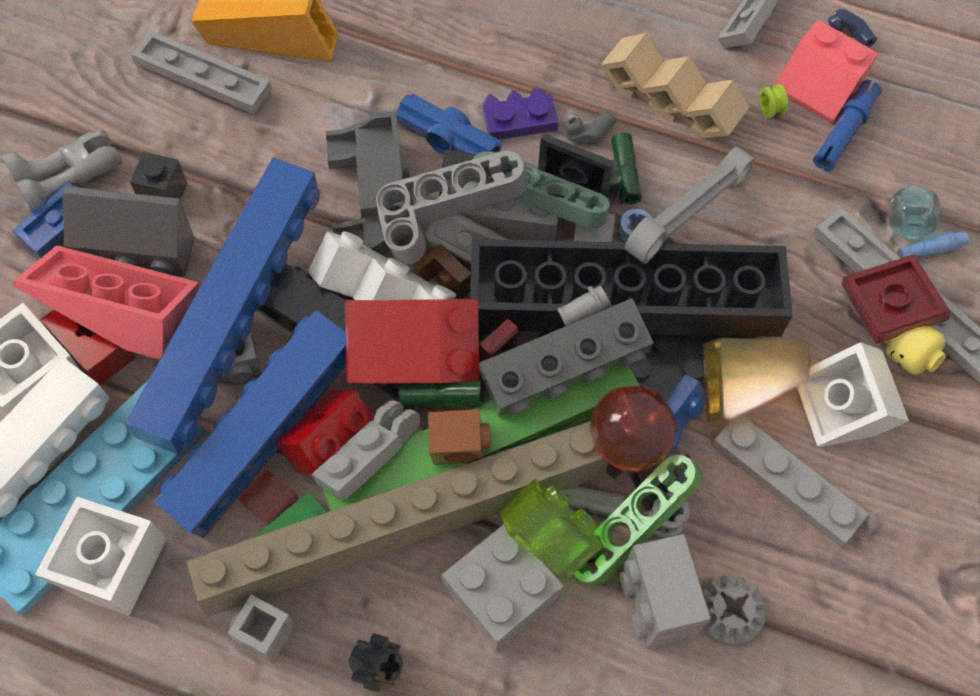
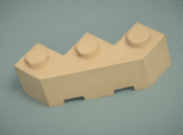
M647 33L623 37L601 63V67L618 92L629 98H632L634 94L649 102L647 108L672 122L676 117L691 125L690 132L701 138L729 136L749 109L748 103L733 80L706 83L689 56L663 60Z

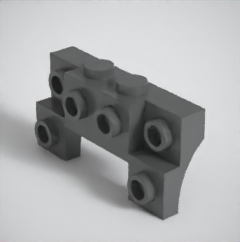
M396 112L373 114L368 119L354 126L325 131L329 169L357 167L361 212L360 219L333 223V233L341 235L345 231L354 234L364 241L363 245L376 252L391 251L384 240L376 205L377 193L386 184L410 177L408 156L400 157ZM405 202L393 204L390 211L401 209ZM403 237L397 246L408 245L409 237Z

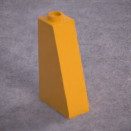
M198 0L192 18L195 28L200 32L207 44L322 61H332L339 35L320 0Z

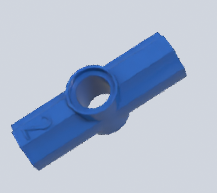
M413 93L411 95L407 94L400 102L396 112L397 122L426 137L429 145L443 155L445 150L478 154L484 151L497 153L502 149V141L472 126L469 118L454 107H448L443 110Z

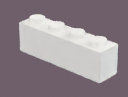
M64 357L53 366L0 422V518L13 511L18 503V498L30 485L39 482L44 477L51 462L60 453L67 451L74 444L77 434L89 421H93L101 415L105 404L110 399L98 383Z

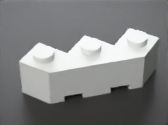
M329 231L326 232L308 270L320 287L353 297L355 300L455 299L456 294L440 285L434 286L410 272V268L399 260L382 256L363 245L364 241L361 238L345 231L341 235Z

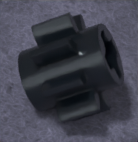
M372 633L370 643L358 640L348 660L350 668L354 672L351 680L363 684V688L374 692H380L382 683L394 685V681L401 674L403 667L402 657L398 652L401 646L389 642L387 636Z

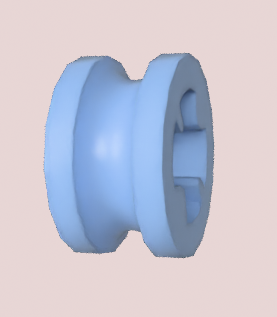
M630 209L622 215L618 231L623 242H627L633 232L629 229L630 223H634V226H636L637 223L639 224L646 217L653 220L649 213L641 209Z

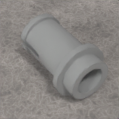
M590 286L587 288L588 292L563 307L557 308L565 326L612 307L601 286L595 289Z

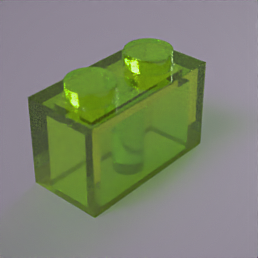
M534 478L499 514L509 536L567 581L602 547L594 532L598 526L584 510L573 511L568 506L570 504L569 500L557 487L551 485L549 488H546Z

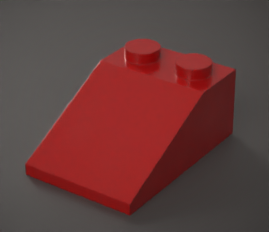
M478 299L345 300L346 383H452L479 381Z

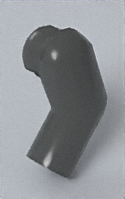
M606 110L602 111L591 124H583L580 118L572 117L564 124L565 136L573 143H595L616 123V119L612 113Z

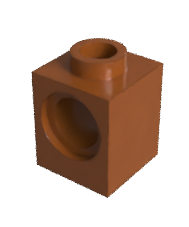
M479 409L428 412L429 454L433 465L471 463L483 459L484 448H491L489 423H482Z

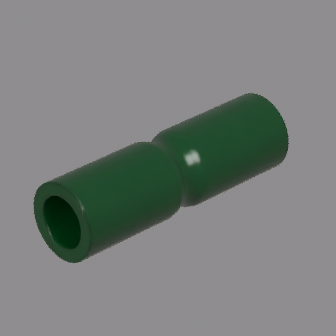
M617 133L611 138L614 161L617 163L622 174L619 186L620 201L622 204L632 205L640 202L642 199L638 170L635 167L636 158L633 139L629 133Z
M482 380L452 383H400L399 400L402 406H437L439 404L483 405L484 384Z

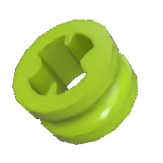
M781 84L774 85L772 90L770 87L760 89L759 104L765 118H773L775 113L779 116L787 114L788 96Z

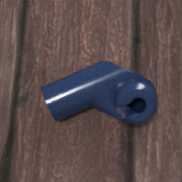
M838 9L836 14L828 18V23L832 28L841 32L847 27L856 41L868 48L877 41V37L865 20L846 9Z

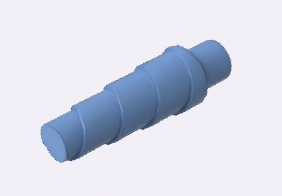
M948 231L933 238L922 240V242L899 248L898 254L900 258L913 254L916 258H922L930 255L951 253L956 251L958 247L968 245L969 236L966 231L954 234Z

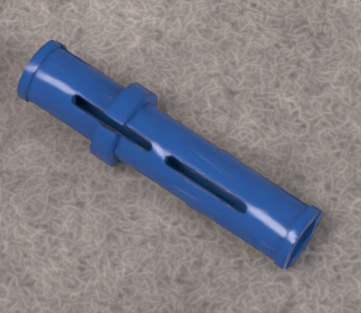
M872 80L862 81L852 100L844 104L841 110L842 116L819 152L813 158V162L818 168L821 169L826 160L828 163L824 167V171H832L835 168L837 161L859 126L865 124L869 119L870 109L882 93V88L878 83L875 82L870 91H867Z

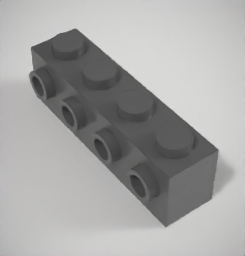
M632 298L480 362L479 372L498 415L500 416L508 412L510 417H515L532 409L533 405L531 402L545 396H547L548 401L558 399L571 392L570 385L585 380L586 384L589 385L609 375L608 369L622 364L624 369L643 362L647 359L645 353L649 352L654 342Z

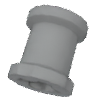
M667 492L669 498L674 495L672 492ZM659 498L654 501L648 517L655 515L660 509L661 503ZM685 501L670 516V518L674 519L673 522L666 520L653 535L660 539L679 535L684 523L689 519L690 508L688 502Z

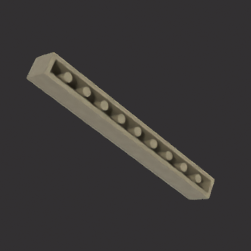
M592 420L188 560L187 565L197 601L207 617L245 604L251 594L260 599L603 477L606 474L610 455Z

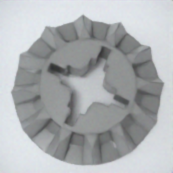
M724 575L710 582L702 591L711 618L704 628L712 637L723 643L742 644L748 642L760 632L766 622V602L762 600L758 587L752 586L743 577L735 578ZM727 599L733 603L736 600L743 599L744 602L739 610L742 618L739 619L736 615H732L721 620L720 617L724 614L723 611L727 607L723 600Z

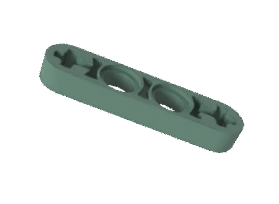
M480 152L473 159L494 154L495 152ZM524 164L528 183L530 184H528L527 189L522 195L514 199L584 227L597 228L605 224L610 203L604 195ZM508 172L505 174V176L511 177L513 176L512 172ZM492 176L488 177L489 183H493ZM549 194L561 195V196H563L564 198L553 197V196H550Z

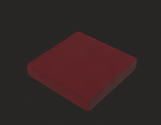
M914 254L843 277L841 285L876 344L896 338L914 328L933 326L949 321L950 310Z

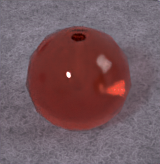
M621 386L605 394L592 411L590 432L595 445L594 448L605 462L622 471L642 472L655 467L667 457L674 446L677 424L672 408L661 395L644 386Z

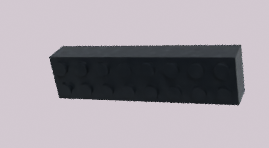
M472 239L470 299H478V330L494 331L509 319L518 327V331L554 332L565 327L557 308L563 307L588 292L587 288L590 286L593 289L601 286L612 307L633 298L649 334L782 337L793 317L786 246L663 243L653 258L644 264L624 249L626 242Z

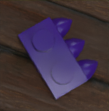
M535 87L530 97L526 98L512 90L506 101H499L498 98L490 93L484 100L482 112L487 133L498 140L558 130L559 121L552 95L546 94L538 87Z

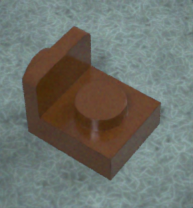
M441 244L431 252L426 251L424 256L414 263L413 273L427 282L435 277L440 286L451 290L460 299H463L470 293L471 273Z

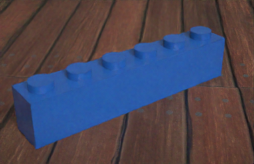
M315 310L310 317L303 318L297 324L293 332L294 336L284 348L277 349L270 356L267 362L268 367L258 379L251 380L244 387L241 399L232 410L224 412L217 419L214 425L215 430L205 442L197 444L190 451L187 457L188 462L178 474L170 476L161 486L160 495L154 503L190 533L205 538L279 447L275 442L315 405L346 367V332L319 311Z

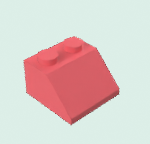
M817 20L798 44L775 85L781 84L785 88L789 100L833 124L841 113L844 104L852 99L862 81L867 79L879 53Z

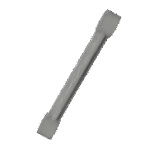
M734 147L715 171L655 219L644 218L629 236L624 249L644 264L650 261L669 236L729 186L733 189L738 187L751 170L755 158L739 147Z

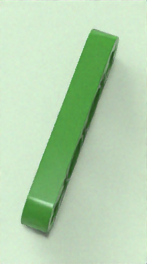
M677 454L665 459L576 549L571 559V570L574 576L580 581L593 585L602 584L608 580L627 561L633 546L645 543L698 489L702 479L701 470L698 465L684 455ZM677 467L685 470L684 474L688 478L683 484L675 481L676 476L673 471ZM660 483L668 487L667 490L674 493L671 498H669L667 493L657 488ZM656 494L660 499V509L653 516H644L641 511L643 499L648 495ZM627 524L631 531L630 539L625 545L617 547L612 541V532L618 525ZM602 543L605 548L614 553V556L611 557L604 554L606 550L599 547V545ZM589 556L597 559L595 562L598 568L596 573L586 571L589 567L586 561Z

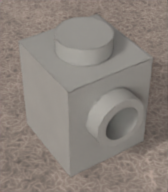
M251 594L245 605L242 604L236 610L231 619L230 629L227 634L237 645L273 664L293 631L295 624L289 614Z

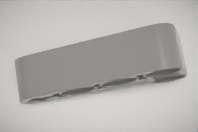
M501 151L384 185L377 193L376 205L384 240L394 257L404 264H413L424 256L426 242L421 224L522 195L528 186V176L521 156L513 151ZM512 172L513 176L506 177L505 174ZM492 176L493 183H489L488 177ZM468 182H480L474 189H463ZM435 191L442 192L439 198L430 201L426 200L431 193ZM405 202L401 209L390 211L393 204ZM413 236L412 241L408 245L397 246L403 237Z

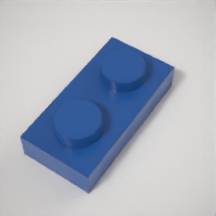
M71 183L65 185L66 187H74ZM64 187L48 199L41 208L35 210L12 230L15 236L40 258L64 240L62 196Z
M685 374L639 438L653 455L677 447L682 439L684 428L691 419H696L703 411L707 395L698 380Z

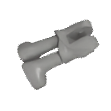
M105 130L82 135L76 141L60 147L53 154L34 162H27L16 152H10L2 156L32 213L41 208L48 199L67 183H71L73 186L79 183L81 187H86L92 179L111 171L122 163V158L118 151L110 146L111 140ZM66 167L69 168L68 170H66V171H64V172H62V173H60V174H58V175H56V176H54V177H52V178L47 179L48 177L54 175L55 173L59 172L60 170H62V169H64V168H66Z

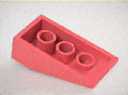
M61 246L54 247L13 280L14 287L117 346L130 352L142 354L147 358L161 359L199 290V282Z

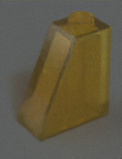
M719 338L703 344L707 423L734 418L809 380L811 357L807 351V340Z

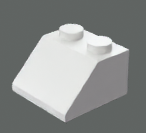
M860 342L793 375L816 444L819 447L874 437L909 422L883 351Z
M76 497L35 575L93 604L129 616L167 538L149 520Z

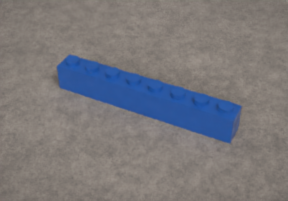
M276 158L271 159L125 422L135 438L180 455L185 444L188 445L193 441L198 430L197 421L204 408L207 409L212 405L217 394L216 385L223 373H228L235 360V349L241 338L245 339L249 335L253 326V315L259 305L263 306L266 303L271 290V281L276 273H281L288 258V249L293 241L296 242L301 237L306 215L309 210L313 211L319 202L320 189H318L313 171Z

